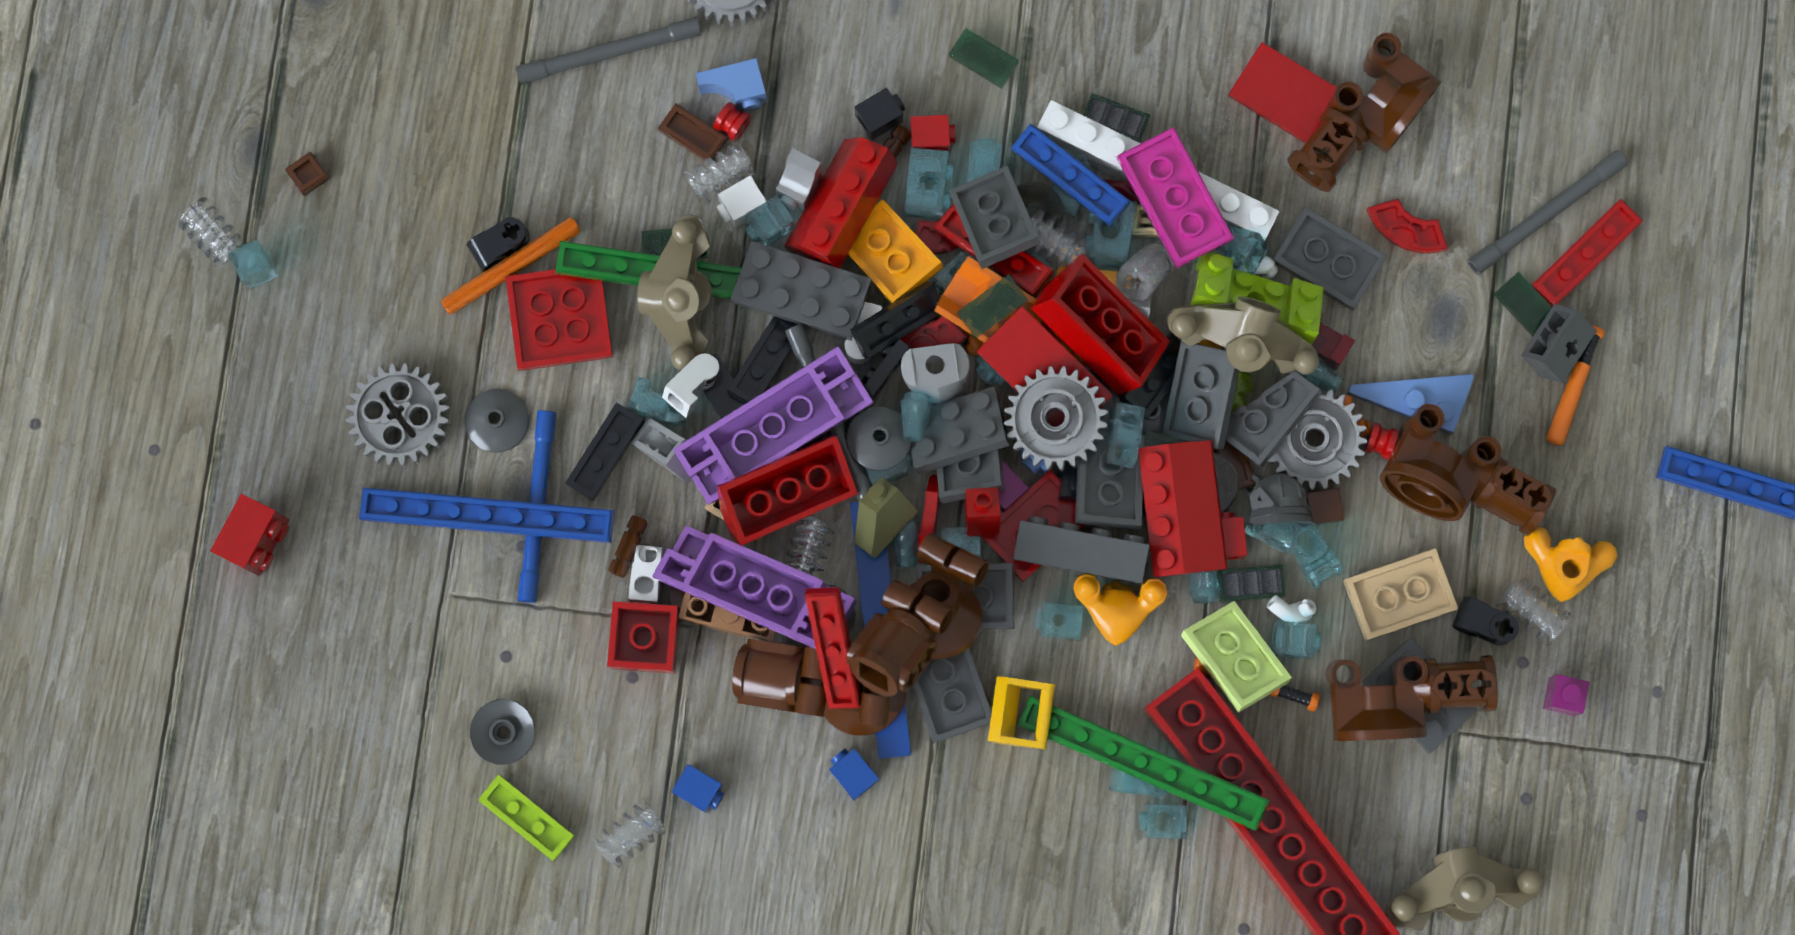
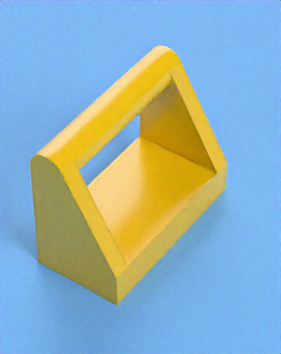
M997 676L988 741L1001 745L1046 750L1055 685ZM1021 688L1041 690L1034 741L1014 738Z

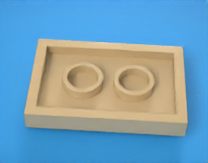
M1436 548L1343 580L1365 641L1458 610Z

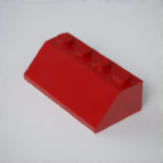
M863 137L844 139L784 247L808 259L840 269L898 165L890 150Z
M1084 254L1079 255L1044 288L1031 307L1118 395L1141 387L1170 343V340Z
M835 434L717 486L720 510L729 534L741 546L858 494L839 440Z
M1212 440L1138 448L1154 577H1168L1228 569Z

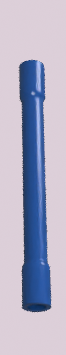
M537 411L536 444L530 503L545 504L556 412ZM525 537L523 565L518 587V602H537L538 568L542 537Z

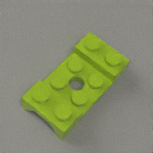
M1209 252L1199 257L1195 265V271H1198L1197 284L1189 306L1237 302L1240 296L1257 299L1278 308L1281 311L1279 320L1311 345L1319 334L1324 287L1293 278L1288 286L1232 268L1233 258L1214 252Z

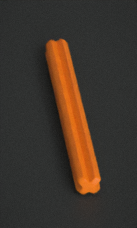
M572 217L566 219L442 298L441 303L447 313L454 314L506 280L505 276L515 275L559 247L560 241L566 242L579 234L580 228Z

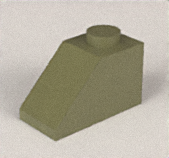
M880 478L859 501L854 543L875 559L918 512L917 509L899 489L883 478Z

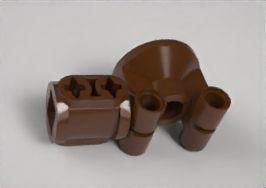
M1392 33L1378 35L1363 60V68L1366 74L1372 78H1379L1368 94L1364 96L1358 84L1353 82L1341 83L1336 88L1325 111L1320 116L1321 124L1300 151L1294 150L1287 158L1289 166L1299 177L1321 191L1329 192L1336 185L1335 177L1355 151L1363 150L1369 141L1387 154L1441 84L1439 79L1401 52L1400 39Z
M1422 405L1400 427L1398 433L1399 441L1380 475V482L1387 492L1407 507L1426 516L1444 521L1460 520L1471 501V504L1477 508H1484L1508 523L1519 526V531L1529 536L1537 528L1554 499L1556 488L1549 484H1543L1515 467L1507 466L1508 461L1501 458V446L1493 437L1482 436L1478 438L1461 454L1443 443L1434 441L1433 439L1437 431L1444 424V413L1437 405Z
M932 533L928 534L919 547L917 558L931 566V573L921 576L909 586L898 580H893L889 584L882 598V606L889 610L885 615L876 613L870 619L847 653L846 662L850 665L855 677L873 692L882 696L892 697L898 691L908 692L932 659L950 658L967 650L976 641L982 628V609L979 600L973 593V587L977 588L984 580L989 568L988 561Z
M748 639L747 643L743 644L739 649L733 668L732 690L734 696L738 698L737 703L825 717L832 726L851 735L868 736L885 730L898 718L906 701L907 692L898 691L892 697L882 696L863 685L860 708L828 709L816 649Z
M1483 655L1479 661L1437 663L1435 658H1425L1423 660L1416 656L1398 657L1391 665L1390 672L1393 678V685L1360 686L1361 671L1359 666L1352 660H1334L1328 664L1325 671L1326 680L1330 684L1334 741L1427 737L1425 711L1428 714H1439L1440 709L1483 707L1485 712L1497 709V674L1492 655ZM1408 662H1411L1415 667V674L1410 680L1406 679L1403 674V667ZM1341 665H1345L1350 672L1349 679L1345 683L1339 682L1336 677V671ZM1481 680V686L1472 688V681ZM1448 682V688L1438 689V683Z

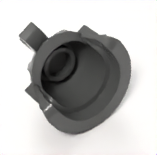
M1253 474L1251 479L1255 481L1256 486L1254 489L1247 487L1243 489L1244 495L1250 497L1249 505H1251L1252 509L1250 522L1253 525L1286 523L1289 529L1295 530L1317 525L1312 518L1313 515L1310 513L1312 508L1307 503L1305 489L1297 480L1286 474H1274L1266 477Z

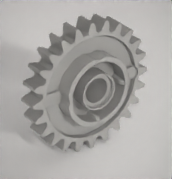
M1049 366L1047 375H1043L1037 369L1035 380H1032L1027 375L1024 376L1027 385L1025 387L1015 385L1019 395L1008 396V399L1014 406L1004 409L1007 414L1012 416L1011 419L1004 422V425L1013 428L1007 434V438L1017 439L1013 446L1014 450L1024 448L1025 450L1022 454L1024 460L1034 456L1033 465L1037 467L1042 461H1045V467L1049 471L1053 463H1057L1059 469L1063 471L1065 462H1069L1075 468L1077 457L1088 461L1086 451H1098L1093 443L1095 440L1104 441V437L1099 433V430L1108 428L1106 423L1100 421L1101 418L1109 414L1107 410L1099 409L1106 401L1104 398H1095V395L1100 390L1098 386L1088 388L1090 383L1088 376L1079 381L1078 370H1075L1071 376H1068L1065 366L1061 368L1059 374H1055L1052 366ZM1055 410L1062 411L1065 414L1064 422L1057 427L1048 424V416Z
M1332 389L1328 391L1326 396H1323L1322 393L1318 396L1274 452V455L1268 460L1269 463H1279L1276 469L1277 474L1286 471L1288 476L1297 478V481L1302 486L1305 482H1309L1312 491H1314L1318 482L1327 490L1329 480H1333L1336 485H1340V475L1350 478L1351 475L1348 468L1354 467L1359 469L1360 467L1355 458L1365 457V452L1359 449V446L1368 443L1367 439L1360 437L1361 433L1367 431L1366 426L1357 425L1363 418L1362 414H1351L1355 404L1352 403L1344 406L1345 395L1334 399ZM1312 431H1320L1325 435V440L1322 445L1312 447L1306 442L1308 434Z

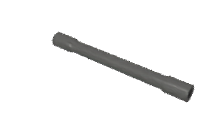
M697 17L672 23L667 27L515 67L520 84H525L547 78L555 73L668 42H678L702 34Z
M1619 150L1614 151L1595 165L1593 170L1497 241L1487 245L1468 259L1467 263L1475 274L1480 275L1499 261L1504 254L1593 188L1628 165V161L1624 154Z
M803 324L787 329L785 331L786 336L802 368L814 362L816 358L813 353V347ZM842 422L831 429L830 434L831 436L837 435L858 492L855 496L859 503L872 487V484L862 465L852 457L848 449L847 430Z

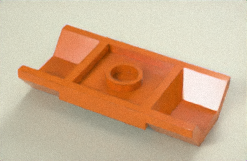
M967 256L953 276L934 309L936 313L984 343L1022 305L1061 344L1064 342L1031 309L1037 300L1036 298L987 267L981 269L979 262Z

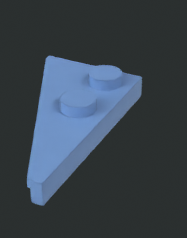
M1467 374L1355 384L1350 386L1347 395L1410 418L1424 404L1437 405L1444 413L1445 418L1444 424L1439 430L1453 434L1474 376Z

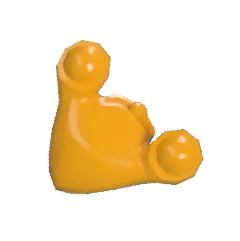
M1537 526L1529 536H1524L1525 549L1536 561L1547 589L1560 602L1569 600L1579 594L1600 573L1611 568L1617 560L1616 547L1607 541H1598L1591 547L1582 538L1576 537L1575 539L1561 540L1557 546L1551 547V536L1547 529Z
M1088 573L1076 577L1073 585L1075 597L1085 606L1101 634L1114 646L1120 645L1132 637L1148 614L1164 603L1168 594L1166 584L1159 578H1148L1141 585L1139 595L1133 592V588L1120 584L1117 580L1104 584L1100 591V582L1095 575Z

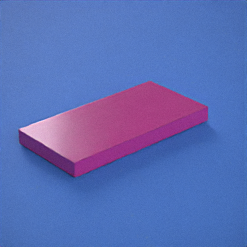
M1174 127L1117 155L1116 159L1176 269L1233 241V234Z

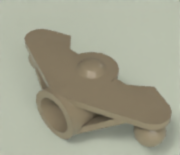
M692 214L684 215L675 223L672 235L652 271H643L641 274L637 295L640 314L649 315L672 350V365L678 370H682L697 355L704 354L710 342V339L696 324V313L705 309L711 301V284L705 275L697 271V259L711 247V243L702 220Z
M1240 296L1237 302L1180 306L1174 308L1167 317V325L1170 331L1191 347L1204 339L1221 345L1222 349L1226 350L1228 361L1232 366L1242 372L1260 370L1267 364L1269 359L1275 360L1281 373L1296 371L1301 374H1311L1319 367V357L1313 345L1279 320L1281 311L1278 308L1257 299Z
M1476 846L1458 848L1435 856L1433 858L1435 868L1393 898L1386 906L1385 915L1393 926L1422 931L1434 912L1443 911L1450 919L1457 922H1470L1493 903L1494 899L1516 911L1537 896L1543 886V877L1536 869H1516L1483 857L1479 854Z

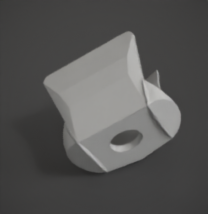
M952 343L910 348L903 355L901 372L905 384L911 389L908 394L907 403L915 409L922 410L968 395L963 383L968 377L969 359L966 351L959 344ZM944 361L945 367L938 374H932L926 369V363Z

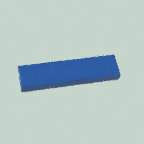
M1031 123L1011 147L1013 152L1109 227L1113 225L1130 204V200Z

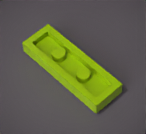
M499 774L478 799L479 802L554 862L575 837L573 833Z

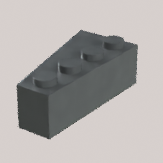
M1029 516L1028 522L1020 520L1014 560L1094 574L1116 580H1126L1137 584L1144 583L1150 545L1143 544L1144 537L1125 534L1124 540L1111 538L1112 531L1093 528L1092 534L1079 532L1080 525L1061 522L1060 528L1047 526L1048 519Z

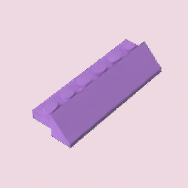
M838 346L675 447L673 451L689 477L693 479L707 504L711 505L719 500L718 485L796 452L874 402Z
M685 526L672 550L667 548L652 575L654 579L816 649L804 594L808 588H830L826 586L823 580L716 534L710 533L707 535L689 526ZM841 592L847 622L857 601L854 597Z

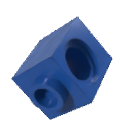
M845 748L830 760L833 763V766L829 769L854 801L879 781V778L855 749L848 752Z
M687 764L671 793L705 813L710 808L716 810L725 793L720 791L723 784Z

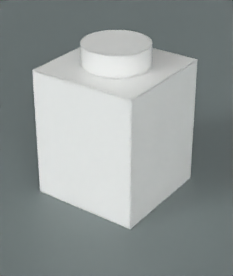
M751 175L718 194L720 205L716 207L726 223L731 220L735 228L768 210L767 202Z

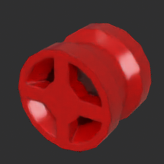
M728 102L718 114L713 128L717 131L726 132L728 138L735 142L748 127L751 115L747 112L741 113L737 110L735 104Z
M1373 422L1364 452L1369 454L1376 452L1382 458L1389 460L1396 444L1399 430L1395 428L1388 430L1382 428L1380 423Z

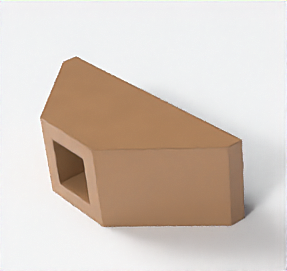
M685 592L679 619L744 638L768 642L774 641L776 631Z

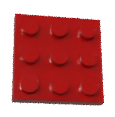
M556 269L505 276L518 371L613 358L603 281L559 275L555 273Z

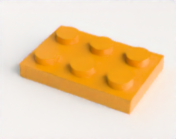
M883 199L873 208L847 255L866 277L872 279V283L891 304L924 284L943 268L942 262Z

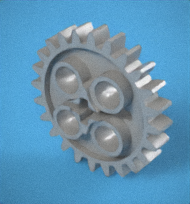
M391 363L389 373H386L379 366L378 377L374 378L371 374L367 373L366 377L369 383L365 385L357 382L356 384L361 390L360 394L350 393L349 395L356 403L355 405L346 406V409L354 413V416L345 419V421L350 425H355L348 433L351 437L360 436L354 444L357 448L366 446L363 453L365 456L370 457L376 452L374 461L378 464L385 457L387 465L390 467L394 466L396 459H399L400 464L406 467L407 460L410 457L416 464H419L418 454L423 453L428 458L431 457L428 447L431 445L439 449L440 445L435 439L437 436L447 437L441 426L451 424L447 418L443 417V414L451 412V408L441 404L448 399V396L445 393L437 394L442 386L439 382L430 385L433 380V376L430 373L421 378L422 370L420 367H416L410 373V367L406 363L403 364L401 371H398L397 367ZM402 386L409 387V394L405 399H395V392L398 388ZM382 393H386L394 406L402 412L403 418L416 433L414 438H411L404 426L395 419V414L381 398ZM376 405L383 406V413L378 419L369 418V412L372 407ZM420 411H426L428 413L427 421L422 425H414V416ZM394 430H400L402 432L401 440L397 444L390 445L388 443L389 434Z

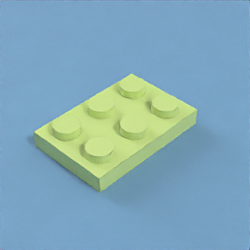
M1235 601L1186 628L1181 634L1187 645L1238 713L1288 684L1292 679L1291 675Z

